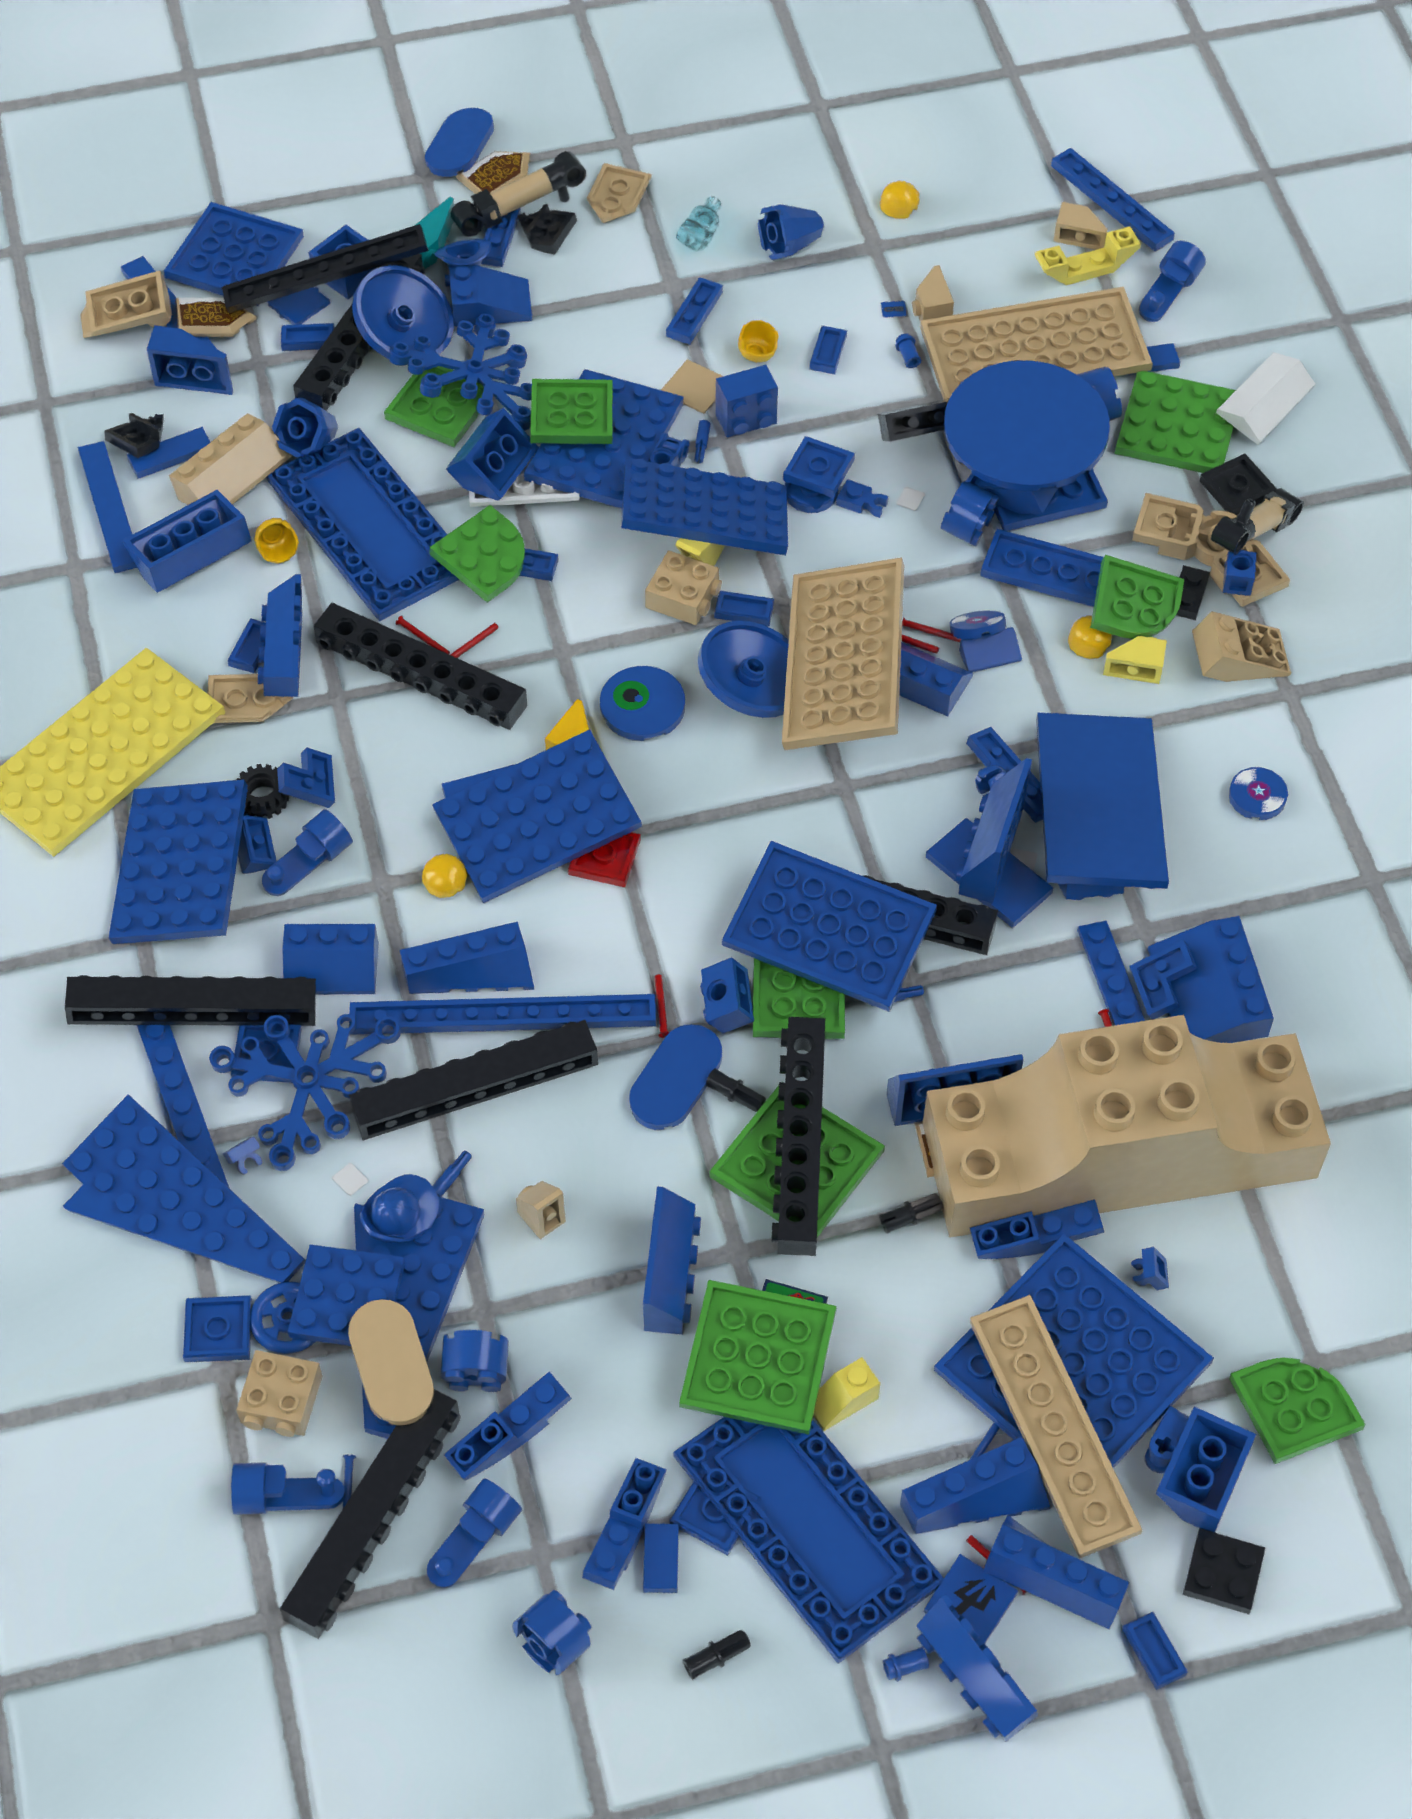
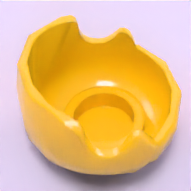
M905 181L892 182L882 192L880 209L890 217L906 219L913 210L918 208L920 202L919 191L911 183Z
M762 320L748 322L742 327L738 338L739 352H741L744 358L752 362H767L774 356L777 350L778 332L771 324Z
M271 518L264 521L255 532L254 541L256 548L266 561L279 564L288 561L296 554L299 544L298 537L290 523L286 520Z
M1092 615L1079 618L1072 625L1068 636L1070 649L1077 655L1088 659L1103 656L1105 650L1110 647L1113 638L1112 634L1090 628Z
M450 854L435 855L425 864L422 872V882L430 894L438 898L452 897L457 892L462 891L465 888L468 877L464 864L457 857Z

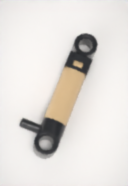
M562 152L556 156L553 163L491 193L485 189L472 195V203L465 200L458 202L451 210V218L463 235L467 237L475 236L480 233L483 226L488 230L502 223V216L556 190L558 191L560 201L567 202L570 199L567 186L576 187L585 180L586 170L572 152Z
M1278 488L1275 492L1272 491L1265 495L1261 504L1256 507L1254 500L1246 499L1237 517L1230 519L1224 516L1218 522L1212 532L1211 541L1236 555L1250 540L1269 530L1277 533L1284 529L1287 524L1291 525L1294 523L1303 509L1304 501L1282 488Z

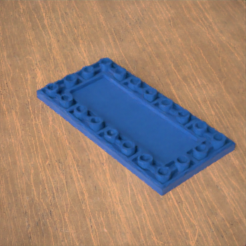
M360 428L329 442L321 450L305 457L297 458L277 468L267 476V481L379 622L459 580L430 555V547L448 534Z
M1037 712L1036 725L1047 883L1167 889L1169 877L1152 718Z
M723 1417L673 1452V1457L692 1481L694 1482L695 1480L704 1495L710 1498L712 1505L721 1516L725 1517V1521L732 1530L737 1532L738 1539L838 1664L934 1593L944 1579L814 1420H812L810 1434L808 1435ZM702 1468L707 1472L703 1480L698 1475ZM720 1476L723 1481L720 1483L713 1479V1477ZM727 1479L734 1484L730 1488L726 1486ZM746 1489L761 1497L758 1504L754 1501V1499L750 1496ZM723 1499L727 1501L728 1512L725 1508L724 1503L722 1502ZM749 1504L754 1509L750 1517L746 1513ZM741 1516L746 1522L743 1529L737 1524Z

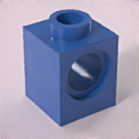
M1241 550L1238 554L1234 555L1228 551L1224 567L1223 593L1251 596L1255 580L1257 552Z

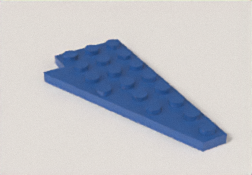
M129 1094L62 1163L83 1183L76 1193L63 1205L69 1212L278 1283L288 1282L305 1264L306 1260Z
M438 1196V1215L432 1227L425 1234L411 1241L385 1243L372 1238L368 1234L360 1220V1213L364 1205L355 1203L356 1251L400 1256L405 1259L406 1263L396 1302L405 1307L412 1316L426 1362H428L484 1218V1209ZM362 1384L365 1433L388 1439L396 1425L389 1424L388 1421H384L382 1418L380 1419L374 1415L368 1404Z

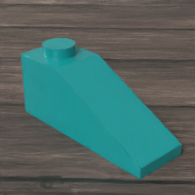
M448 197L415 224H421L428 251L420 253L422 254L425 270L439 259L434 253L439 248L445 246L454 223L451 218V210L454 207V198Z

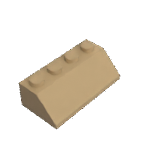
M247 413L171 473L169 477L178 500L187 505L215 490H218L231 504H234L292 457V455L279 448L277 441L280 440L266 422Z

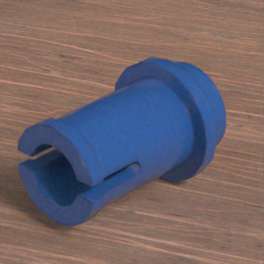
M906 333L897 337L895 347L897 351L901 352L906 367L915 368L922 360L915 347V338Z
M919 1647L916 1650L897 1656L889 1654L888 1659L883 1660V1667L889 1680L895 1679L898 1682L901 1680V1676L922 1669H928L929 1661L924 1648Z

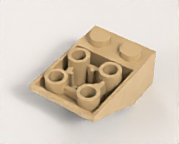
M1211 611L1192 630L1202 674L1205 677L1228 682L1285 677L1291 674L1280 629Z

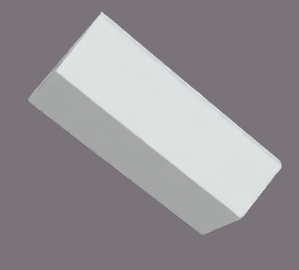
M1273 352L1217 409L1216 413L1259 445L1315 386V382L1299 359Z
M529 461L500 500L497 501L469 491L470 507L579 501V493H566L553 489V486L545 484L541 486L534 484V481H524V472L531 462Z

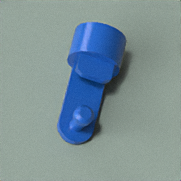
M1176 241L1172 244L1160 262L1161 274L1139 305V314L1143 319L1149 322H1157L1162 319L1182 288L1193 284L1206 264L1205 256L1197 246L1187 241Z
M322 810L302 827L303 832L295 838L297 845L264 872L262 885L268 894L273 896L284 895L325 860L332 861L353 843L347 829L330 811Z
M267 1462L234 1463L231 1479L233 1514L236 1515L267 1514L268 1511L333 1509L343 1502L345 1488L343 1483L335 1478V1473L331 1469L320 1470L317 1473V1478H286V1469L283 1465H268Z
M483 1478L463 1503L464 1508L467 1510L428 1562V1579L437 1587L446 1588L455 1584L494 1534L503 1536L522 1512L521 1506L515 1499L488 1479Z

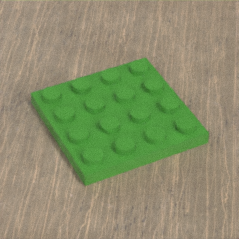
M1148 371L1137 372L1116 444L1115 454L1200 473L1223 464L1234 426L1218 415L1216 411L1236 390Z
M779 1086L709 1171L710 1178L779 1221V1213H773L774 1194H780V1185H774L775 1166H781L782 1157L776 1156V1137L783 1138V1129H777L778 1110H784V1101H778ZM802 1104L794 1105V1107L799 1109L806 1107ZM822 1107L817 1238L884 1153L885 1145ZM794 1132V1133H792V1134L795 1135V1136H804V1135H805V1134L802 1133V1132ZM801 1160L791 1161L793 1164L797 1165L804 1163ZM800 1188L790 1189V1191L793 1193H800L803 1191ZM792 1216L788 1218L790 1221L798 1222L802 1220L800 1217Z
M708 1280L679 1407L809 1435L837 1306Z

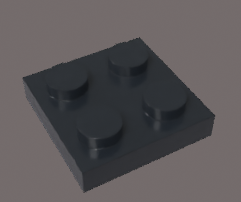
M1246 453L1206 471L1200 476L1201 484L1223 509L1235 515L1240 513L1246 499H1252L1258 505L1262 502L1265 495L1277 490Z
M1199 1528L1182 1595L1250 1614L1266 1547Z

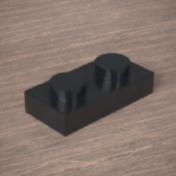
M1183 565L1179 578L1184 579L1180 608L1176 616L1196 620L1209 580V571Z

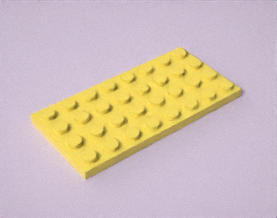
M146 647L0 766V814L54 857L211 726L219 715H224V706Z

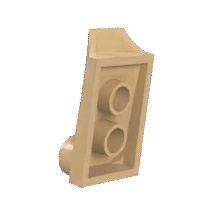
M161 271L85 291L86 305L80 314L83 338L148 324L151 327L165 326L170 321L172 315L169 293Z

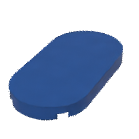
M465 108L449 115L425 153L427 168L429 167L430 172L441 177H453L458 175V171H468L475 164L494 131L491 114L480 108Z
M690 1024L675 1028L664 1038L630 1090V1108L634 1118L641 1125L653 1130H664V1127H675L686 1119L706 1089V1080L710 1072L714 1068L719 1069L722 1062V1045L714 1032L704 1026Z

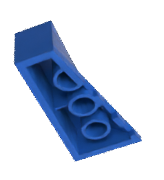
M295 574L268 593L267 605H262V622H266V625H261L260 641L265 642V646H259V663H264V667H258V684H263L264 696L299 697L302 584L301 574Z
M518 921L400 950L402 968L409 994L449 993L450 989H465L466 992H477V989L496 988V991H508V988L523 987V990H534L527 952Z
M1022 1437L902 1490L900 1506L915 1534L957 1527L960 1523L971 1521L976 1523L989 1521V1518L1003 1515L1011 1517L1021 1515L1025 1511L1050 1509L1038 1465Z
M1007 1515L1002 1524L983 1572L1107 1629H1110L1129 1585V1582L1048 1545L1009 1515Z
M946 1593L916 1625L921 1633L917 1640L929 1655L933 1651L937 1653L943 1661L938 1666L949 1681L952 1682L957 1679L965 1690L960 1694L970 1708L974 1710L979 1707L987 1718L982 1723L992 1736L997 1738L1001 1735L1007 1742L1039 1716L1038 1712L1008 1672L1003 1671L1000 1667L1001 1664L988 1646L980 1642L979 1636L968 1620L957 1613L953 1606L954 1602Z

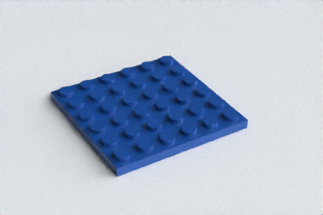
M1065 1234L989 1309L992 1310L1031 1295L1113 1468L1156 1424L1168 1408L1213 1363L1214 1357ZM971 1328L934 1365V1371L1013 1440L1022 1437V1434L978 1339Z

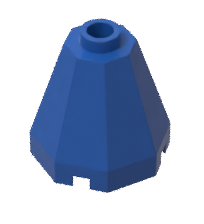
M783 204L762 208L760 214H764V218L759 219L757 225L761 247L764 251L770 249L773 255H768L771 260L792 256L821 237L824 229V221L816 211Z
M296 398L291 400L292 402L279 406L272 428L274 434H278L280 441H277L279 448L300 458L321 450L335 438L338 424L335 416L304 398Z

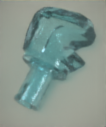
M710 196L705 200L704 205L696 206L691 211L689 218L680 226L676 234L679 242L695 251H702L709 245L719 227L720 221L717 215L718 210L721 208L719 199L713 205L715 197Z

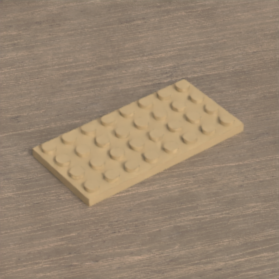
M1124 287L920 320V329L943 400L950 398L954 390L970 375L988 366L1008 361H1039L1062 367L1075 374L1106 366L1110 368L1114 377L1152 370V360Z
M902 557L793 575L782 745L784 750L898 734L904 562Z

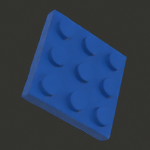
M310 1244L287 1332L289 1338L351 1346L348 1333L349 1324L352 1316L361 1306L374 1300L397 1301L406 1263L404 1257Z

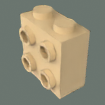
M668 550L645 589V608L697 626L701 617H705L708 614L712 597L717 596L720 592L722 581L719 580V568Z
M255 1350L236 1409L240 1423L252 1430L267 1428L287 1437H292L294 1434L304 1436L322 1379L319 1363Z

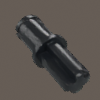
M716 1068L710 1072L706 1080L707 1087L728 1097V1101L733 1102L735 1100L755 1112H758L766 1102L764 1096L744 1086L741 1079L737 1081Z
M934 1193L912 1203L906 1201L904 1206L885 1214H880V1222L882 1225H885L883 1229L888 1234L910 1223L916 1225L918 1220L942 1211L943 1204L940 1197Z
M738 1630L716 1643L713 1641L708 1642V1647L688 1658L682 1659L688 1675L694 1680L718 1665L723 1667L725 1661L749 1649L751 1646L750 1640L743 1630Z

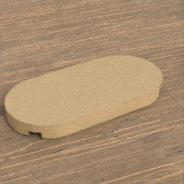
M391 1300L368 1302L354 1313L348 1330L350 1345L368 1404L374 1415L380 1419L382 1418L384 1421H388L389 1424L397 1426L412 1424L425 1415L434 1397L433 1381L414 1321L408 1310L397 1302Z

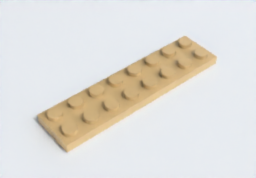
M1031 1295L971 1317L970 1324L1022 1437L1038 1465L1041 1478L1079 1559L1140 1535L1142 1528Z

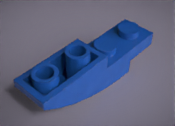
M1095 1199L1035 1216L1030 1211L970 1228L978 1259H1002L1045 1253L1063 1234L1075 1241L1105 1233Z
M549 1371L501 1413L493 1412L448 1450L444 1456L463 1480L466 1481L493 1466L549 1425L547 1420L572 1398Z
M635 1458L610 1509L609 1519L583 1570L582 1578L612 1590L615 1589L623 1570H627L645 1529V1523L648 1522L667 1469Z

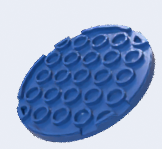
M1008 361L994 364L975 372L954 390L948 400L944 416V434L946 435L949 449L960 464L963 463L971 470V474L998 487L1018 491H1039V488L1051 486L1058 488L1076 481L1078 476L1086 471L1089 472L1099 462L1106 450L1110 430V420L1105 403L1087 381L1067 369L1039 361Z

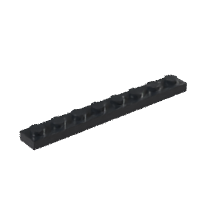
M421 224L222 286L226 309L229 313H233L426 252L428 247Z

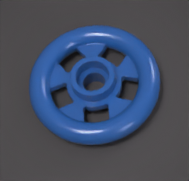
M283 1282L267 1288L257 1297L251 1308V1332L256 1341L269 1351L279 1354H293L309 1348L316 1342L292 1338L291 1341L278 1340L279 1332H288L291 1318L286 1320L282 1316L285 1313L293 1312L300 1285L299 1282ZM284 1296L286 1302L274 1308L271 1301ZM272 1316L274 1326L264 1329L262 1318Z

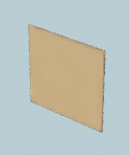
M687 359L661 390L683 396L684 405L705 414L716 401V378L723 376Z

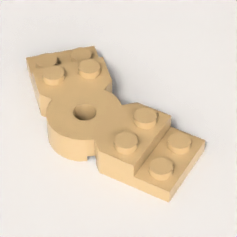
M1145 493L1132 541L1158 546V554L1181 560H1187L1195 556L1203 564L1211 566L1210 577L1223 592L1224 567L1228 550L1211 541V535L1215 526L1224 516L1233 519L1237 515L1226 511H1212L1210 515L1204 516V510L1200 505ZM1252 539L1247 542L1242 550L1257 552L1256 570L1251 596L1232 594L1241 607L1287 588L1290 583L1289 577L1260 541Z

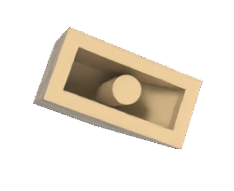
M1062 202L1056 221L1054 242L1097 250L1104 248L1108 229L1087 206Z
M940 265L934 266L916 289V300L912 301L914 316H918L920 320L953 315L954 301Z
M540 1181L534 1186L530 1185L524 1188L516 1198L518 1214L539 1239H542L566 1222L564 1196L558 1187Z

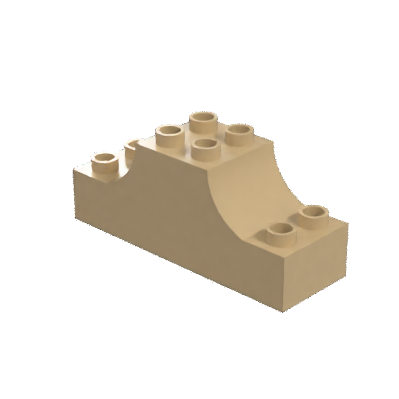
M1184 1015L1059 1034L1056 1042L1047 1053L1019 1071L993 1081L927 1091L923 1117V1127L933 1164L938 1194L943 1204V1214L949 1238L971 1234V1227L1032 1211L1033 1216L1094 1199L1099 1213L1315 1179L1319 1176L1331 1145L1296 1033L1236 1043L1213 1042L1191 1034Z

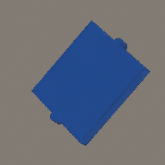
M312 287L268 301V306L275 310L280 318H285L293 325L304 323L331 304L330 299L319 292L318 287Z

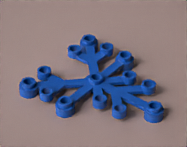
M481 314L476 319L474 332L477 336L473 333V324L465 320L458 322L457 334L474 348L472 359L464 362L441 357L430 346V337L424 334H419L415 337L414 348L417 351L411 350L409 345L402 341L395 342L390 347L389 361L397 366L408 364V371L412 374L419 375L423 371L437 366L454 370L442 375L427 373L421 379L419 389L424 396L430 398L438 397L441 394L443 385L465 379L466 382L462 384L460 394L466 399H474L478 390L476 383L480 382L484 386L482 398H479L476 410L479 414L490 415L492 413L494 405L492 398L494 396L511 413L513 419L524 431L531 427V410L525 406H518L507 395L531 400V383H523L520 387L514 386V384L519 382L520 371L518 369L526 365L527 352L525 348L514 344L507 349L505 354L482 361L485 350L497 346H506L509 343L510 333L504 329L495 330L496 322L492 315ZM506 364L509 366L505 371L494 369ZM492 379H497V380L505 381V382L508 383V384L501 383V382H496V381H493Z
M350 1014L341 1015L337 1020L338 1030L330 1056L320 1064L322 1051L330 1043L327 1032L318 1029L311 1033V1045L305 1062L289 1037L290 1027L288 1021L281 1015L270 1016L264 1023V1031L270 1041L278 1042L293 1068L269 1064L261 1051L259 1040L253 1036H248L241 1042L244 1055L252 1060L235 1057L232 1049L227 1046H218L211 1051L209 1060L216 1072L227 1073L231 1070L247 1072L241 1076L232 1077L228 1083L231 1093L236 1097L244 1096L248 1092L249 1086L266 1076L291 1081L297 1089L290 1114L272 1124L263 1125L258 1131L260 1141L267 1146L275 1144L278 1140V1135L284 1132L281 1143L274 1145L269 1152L270 1162L276 1170L286 1171L295 1164L296 1156L293 1146L297 1134L301 1139V1146L305 1153L315 1154L321 1148L319 1137L311 1132L303 1119L309 1094L325 1118L324 1127L328 1136L333 1139H342L348 1135L350 1131L348 1117L343 1112L335 1111L321 1088L340 1091L346 1098H349L350 1094L356 1093L360 1089L355 1078L347 1077L342 1079L327 1075L334 1070L365 1075L374 1083L384 1081L387 1076L384 1064L381 1062L367 1063L353 1059L381 1043L392 1044L396 1042L400 1037L401 1030L395 1018L383 1017L379 1019L375 1024L374 1033L346 1048L349 1035L356 1030V1022ZM345 1021L352 1022V1025L348 1028L341 1027ZM276 1028L283 1029L282 1033L277 1035L273 1034V1031ZM386 1030L394 1031L391 1036L383 1035ZM322 1036L325 1038L322 1043L314 1042L317 1037ZM250 1043L256 1044L253 1050H247L246 1046ZM220 1060H229L226 1065H219ZM373 1070H382L379 1076L372 1075ZM304 1077H313L312 1081L308 1083L303 1082ZM236 1083L244 1084L239 1090L233 1089ZM349 1084L355 1085V1089L350 1092L345 1091V1087ZM337 1124L344 1126L341 1131H333V1127ZM265 1132H274L271 1138H263ZM309 1140L316 1141L313 1147L305 1146ZM281 1156L289 1157L285 1163H279L278 1159Z

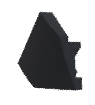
M547 203L538 212L528 214V216H526L525 212L517 215L532 249L550 254H556L577 222L574 212L550 211Z
M129 413V423L104 430L105 440L136 458L145 456L160 447L164 414H155L154 417L149 416V419H143L134 413Z

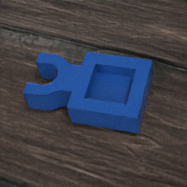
M847 479L836 498V505L860 514L866 509L872 515L880 518L883 507L877 505L886 507L889 496L872 494V487Z

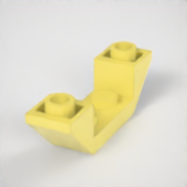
M1129 226L1107 232L1105 246L1101 249L1066 258L1058 245L1036 251L1035 257L1045 274L1065 285L1114 273L1140 248L1141 243Z

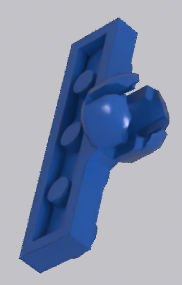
M992 727L968 736L966 744L986 766V768L978 771L975 779L979 794H984L990 791L991 786L1022 761ZM1030 771L1023 810L1037 823L1043 820L1041 787L1038 779Z

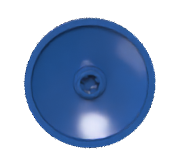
M383 266L368 273L356 288L352 302L356 326L365 341L382 356L389 359L390 347L398 341L407 343L411 350L417 351L414 348L415 337L419 334L430 337V346L439 355L450 343L454 332V318L451 306L441 289L422 273L403 266Z
M750 621L723 623L708 633L698 653L700 675L712 694L728 707L754 717L771 718L784 715L789 640L774 629Z

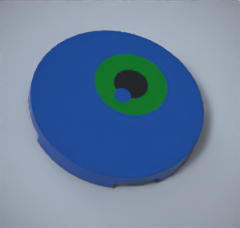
M634 666L619 671L605 683L600 694V710L606 725L613 732L627 739L644 741V738L656 737L662 734L667 735L679 725L685 713V693L679 681L670 673L651 666Z

